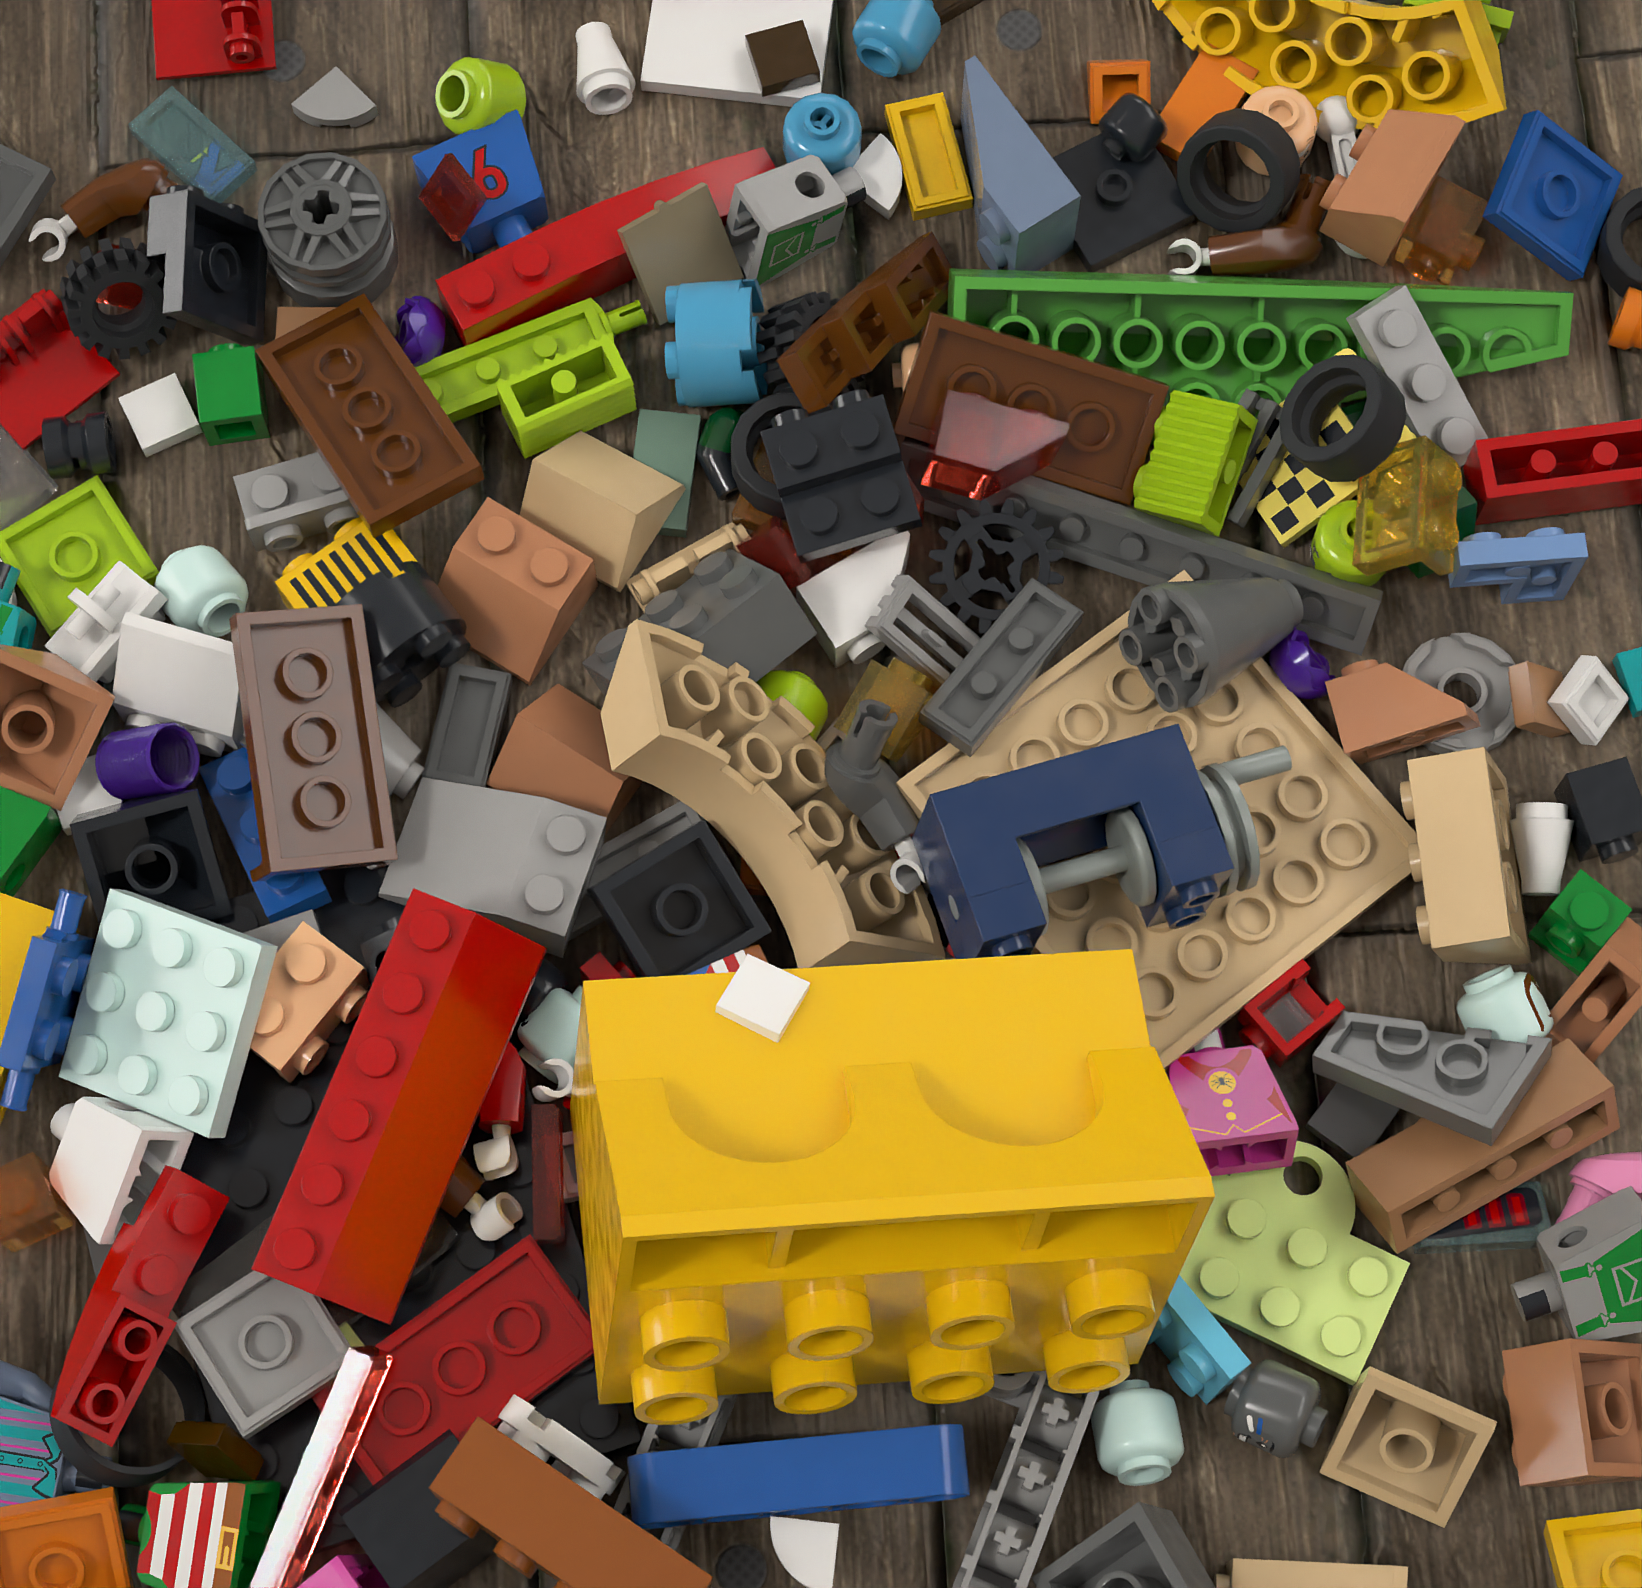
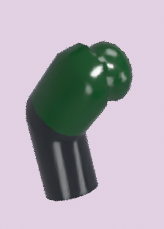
M726 407L715 411L709 416L696 449L697 458L719 501L727 500L740 493L732 475L731 436L740 416L744 412Z

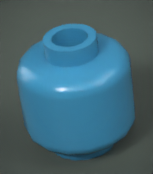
M870 0L852 30L854 43L857 47V56L868 69L884 77L907 75L915 72L922 64L941 32L940 18L933 8V1Z
M816 93L805 96L793 104L785 117L783 126V151L787 163L808 155H814L821 159L830 174L833 175L847 167H854L858 161L861 151L862 126L858 113L848 101L835 94Z

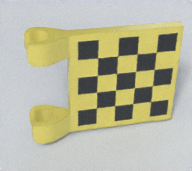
M1347 348L1335 355H1356V353ZM1284 401L1279 404L1282 408ZM1339 404L1332 408L1322 424L1319 446H1327L1340 440L1354 427ZM1275 419L1259 445L1249 469L1239 481L1243 489L1279 426V421ZM1404 425L1401 438L1389 457L1371 473L1350 482H1329L1315 475L1291 456L1287 450L1260 498L1256 509L1279 543L1285 548L1318 524L1320 518L1330 507L1352 499L1379 479L1381 475L1417 458L1423 450L1422 444L1416 435Z

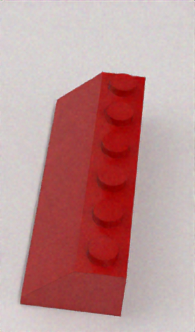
M415 888L412 889L251 1268L252 1270L391 1325L547 951L546 947L480 914Z

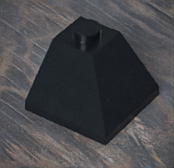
M198 789L142 797L78 814L69 824L99 927L110 889L128 890L208 921L233 914Z

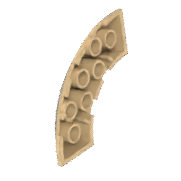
M638 619L633 621L628 626L600 713L611 770L652 784L676 797L708 821L735 848L761 882L774 904L785 927L798 968L944 959L946 955L936 920L921 881L920 885L908 894L899 891L894 886L890 870L892 865L898 860L895 852L896 849L882 851L860 819L831 790L824 774L826 752L809 735L815 726L783 696H780L775 701L767 697L762 688L755 681L748 678L750 671L737 662L727 669L701 655L704 647L703 643L662 626Z

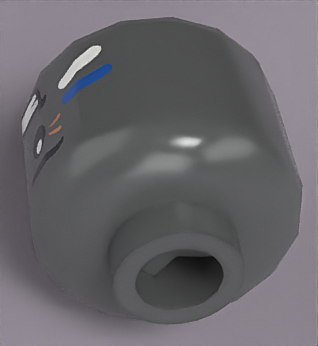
M1271 1359L1262 1360L1254 1369L1248 1366L1236 1378L1224 1407V1414L1232 1417L1231 1430L1234 1436L1279 1458L1291 1457L1296 1453L1301 1443L1313 1448L1323 1431L1329 1411L1319 1407L1321 1386L1318 1381Z

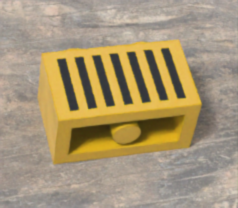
M359 517L342 526L335 534L334 541L314 555L312 553H305L291 561L283 570L282 577L276 580L275 584L283 603L288 609L335 606L349 591L370 576L383 571L391 579L405 573L399 563L406 561L417 562V560L393 529L373 538Z

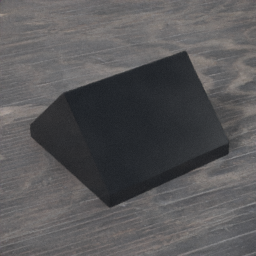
M450 1429L338 1511L390 1588H448L494 1554L493 1549L499 1542L482 1529L478 1531L474 1539H471L439 1517V1514L434 1511L440 1500L435 1497L429 1487L460 1443Z

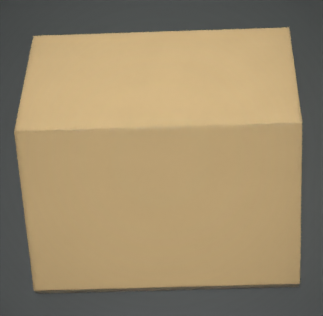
M579 431L532 460L519 516L594 559L597 581L621 592L684 493L685 487L683 484L585 432Z
M1369 1366L1359 1376L1352 1388L1319 1473L1445 1528L1495 1430L1497 1421Z

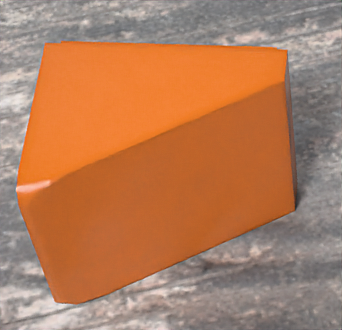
M1149 60L1087 61L1090 124H1099L1101 117L1126 93H1134L1151 105Z

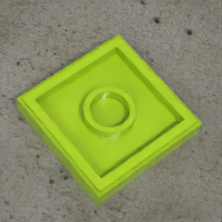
M98 475L0 531V557L4 563L21 571L16 583L50 638L78 608L68 599L71 592L78 588L88 596L119 560L152 586L155 585L156 577L159 573Z

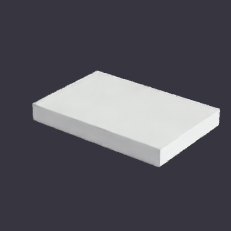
M652 0L640 80L641 90L792 107L793 104L805 96L822 93L834 0ZM803 20L820 70V82L762 97L745 45V35Z

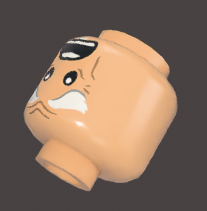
M1281 85L1265 87L1253 93L1242 106V109L1259 111L1277 121L1293 139L1300 158L1301 167L1310 156L1318 126L1315 108L1308 98L1296 89ZM1235 142L1237 154L1243 163L1256 173L1269 176L1265 163L1254 150L1239 142Z

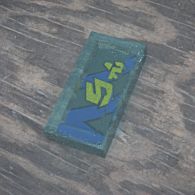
M173 86L167 89L128 124L131 134L162 163H165L186 185L202 189L205 197L218 203L226 200L258 171L255 161Z

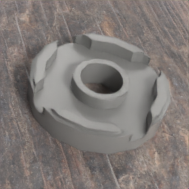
M1451 633L1450 637H1440L1436 640L1433 638L1421 644L1406 661L1402 669L1403 672L1444 692L1446 684L1452 681H1462L1469 684L1477 696V703L1471 709L1478 715L1481 727L1424 744L1423 746L1429 751L1445 754L1485 747L1487 751L1499 747L1516 727L1508 676V667L1515 665L1511 656L1493 641L1470 633Z

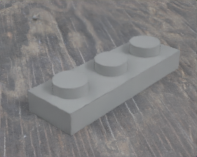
M1395 286L1348 316L1346 320L1368 360L1394 381L1403 394L1406 407L1405 425L1452 473L1465 464L1475 440L1488 439L1407 286Z

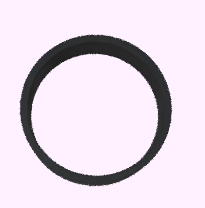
M166 1343L155 1367L167 1376L177 1390L182 1402L185 1421L204 1422L205 1399L200 1381L188 1361L176 1349ZM61 1374L59 1375L50 1398L49 1417L51 1429L63 1455L85 1476L113 1487H139L164 1477L184 1459L176 1452L173 1458L158 1465L128 1467L109 1461L99 1455L85 1442L77 1429L50 1416Z

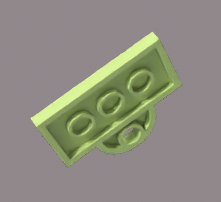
M1297 1141L1293 1162L1302 1161L1310 1164L1318 1173V1190L1309 1195L1295 1194L1286 1186L1283 1177L1285 1167L1230 1174V1176H1211L1215 1198L1179 1275L1215 1319L1353 1386L1361 1374L1410 1263L1350 1234L1355 1219V1197L1349 1178L1334 1158L1316 1146Z

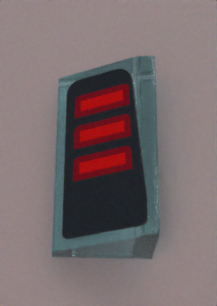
M1540 1181L1524 1182L1414 1244V1254L1538 1248L1536 1239L1540 1232L1551 1227Z

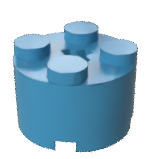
M757 279L693 282L667 286L665 292L666 313L668 322L675 323L676 341L665 343V367L668 379H675L678 405L688 406L689 408L754 404L756 401L763 399L762 395L767 394L768 388L763 374L768 371L767 362L759 363L757 357L758 352L765 350L763 345L756 343V334L762 330L759 324V317L753 316V313L764 312L762 293Z

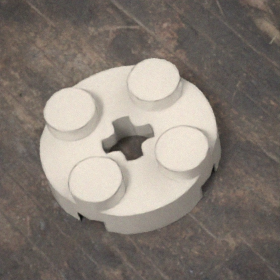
M513 1394L498 1416L502 1423L497 1430L544 1462H547L550 1456L554 1457L556 1460L551 1465L554 1469L601 1500L605 1493L611 1496L626 1472L613 1465L612 1461L553 1419L545 1418L534 1410V1406Z

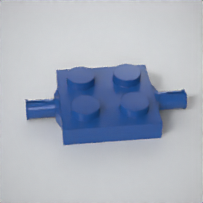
M59 889V897L51 925L46 927L43 935L32 936L0 1047V1066L9 1069L0 1100V1105L17 1111H27V1103L35 1075L40 1073L41 1067L60 1063L61 1057L65 1055L74 1022L73 1015L79 994L82 993L95 941L94 938L76 933L85 899H87L85 894L67 889Z

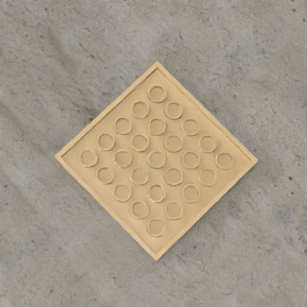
M1183 570L1168 582L1194 580ZM1129 610L1035 679L971 757L949 743L898 780L896 785L911 806L918 820H920L929 795L932 793L1175 724H1179L1194 765L1199 771L1213 763L1220 764L1282 745L1287 748L1292 762L1291 770L1239 785L1255 826L1260 852V875L1257 885L1241 892L1235 890L1230 895L1215 898L1206 910V916L1203 919L1178 929H1170L1167 922L1146 928L1139 907L1128 899L1115 874L1046 894L1049 908L1047 933L1038 939L1031 955L1132 949L1150 1045L1155 1047L1166 1070L1174 1061L1188 1053L1241 1011L1243 1006L1302 958L1303 960L1308 958L1409 878L1412 873L1409 864L1408 845L1418 843L1417 834L1352 759L1344 754V750L1293 692L1286 688L1262 657L1206 702L1172 713L1164 711L1158 704L1155 693L1147 685L1138 667L1130 665L1121 653L1119 635L1122 630L1128 628ZM1107 847V848H1104V849H1101V850L1093 851V852H1090V853H1087V854H1083V855H1080V856H1076V857H1073V858H1070V859H1066V860H1063V861H1059V862H1056V863H1052V864H1049V865H1046V866H1042V867H1039V869H1040V868H1043V867L1050 866V865H1054V864H1057V863H1061V862H1064V861H1067V860H1071V859H1074V858H1078V857H1081V856H1085V855H1088V854H1091V853H1095V852H1098V851H1102V850L1108 849V847Z

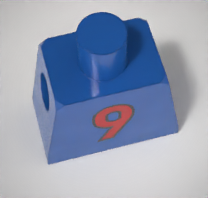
M517 109L506 113L491 125L481 129H471L412 156L421 190L471 253H480L496 245L501 248L532 233L531 229L544 224L549 219L544 190L522 119Z

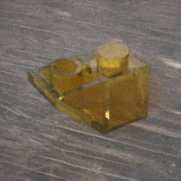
M893 657L888 668L872 659L833 727L847 734L859 703L865 699H874L891 707L890 713L896 712L898 715V722L887 739L881 755L897 763L925 727L918 722L919 713L933 696L928 691L934 681Z

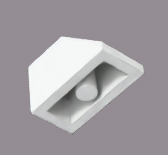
M908 531L876 540L796 587V601L818 633L815 637L835 668L849 660H852L854 664L862 663L876 655L885 646L864 625L870 616H878L882 610L877 605L884 595H891L895 588L891 586V583L896 575L905 574L910 544V534Z

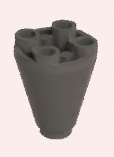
M1270 577L1175 581L1154 584L1142 588L1132 600L1128 616V628L1120 632L1119 647L1124 659L1130 665L1138 667L1147 685L1155 693L1160 707L1164 711L1172 713L1206 702L1284 640L1293 631V628L1301 623L1303 604L1297 589L1285 579L1275 580Z

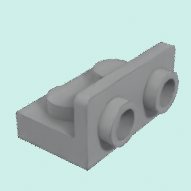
M318 452L233 477L244 513L246 529L256 552L265 549L271 552L292 549L298 546L305 537L326 531L336 534L346 523L360 517Z

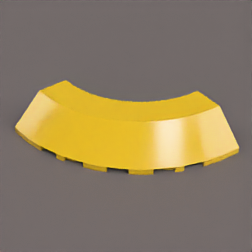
M1152 0L1157 10H1162L1184 37L1181 40L1193 51L1197 50L1200 53L1201 50H1204L1206 53L1216 56L1230 54L1259 70L1254 80L1249 79L1233 66H1229L1224 72V76L1245 92L1252 95L1265 87L1279 85L1296 89L1306 96L1315 108L1318 123L1320 114L1323 112L1317 109L1318 104L1327 97L1335 95L1346 97L1347 108L1351 115L1357 119L1356 129L1363 130L1367 123L1378 128L1388 109L1455 115L1466 121L1465 123L1507 110L1499 49L1481 0H1441L1419 6L1384 5L1365 0Z

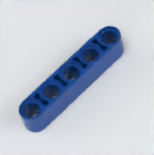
M959 1424L929 1425L637 1454L627 1458L632 1522L642 1529L936 1502L970 1496L963 1426Z

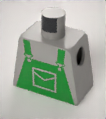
M808 155L735 184L725 231L744 279H757L761 288L830 248L838 239L846 209L866 199L865 184L859 173L853 167H847L831 175L819 157Z
M1630 1186L1540 1232L1536 1242L1545 1272L1510 1284L1515 1304L1524 1322L1557 1311L1574 1339L1603 1340L1642 1332V1201Z

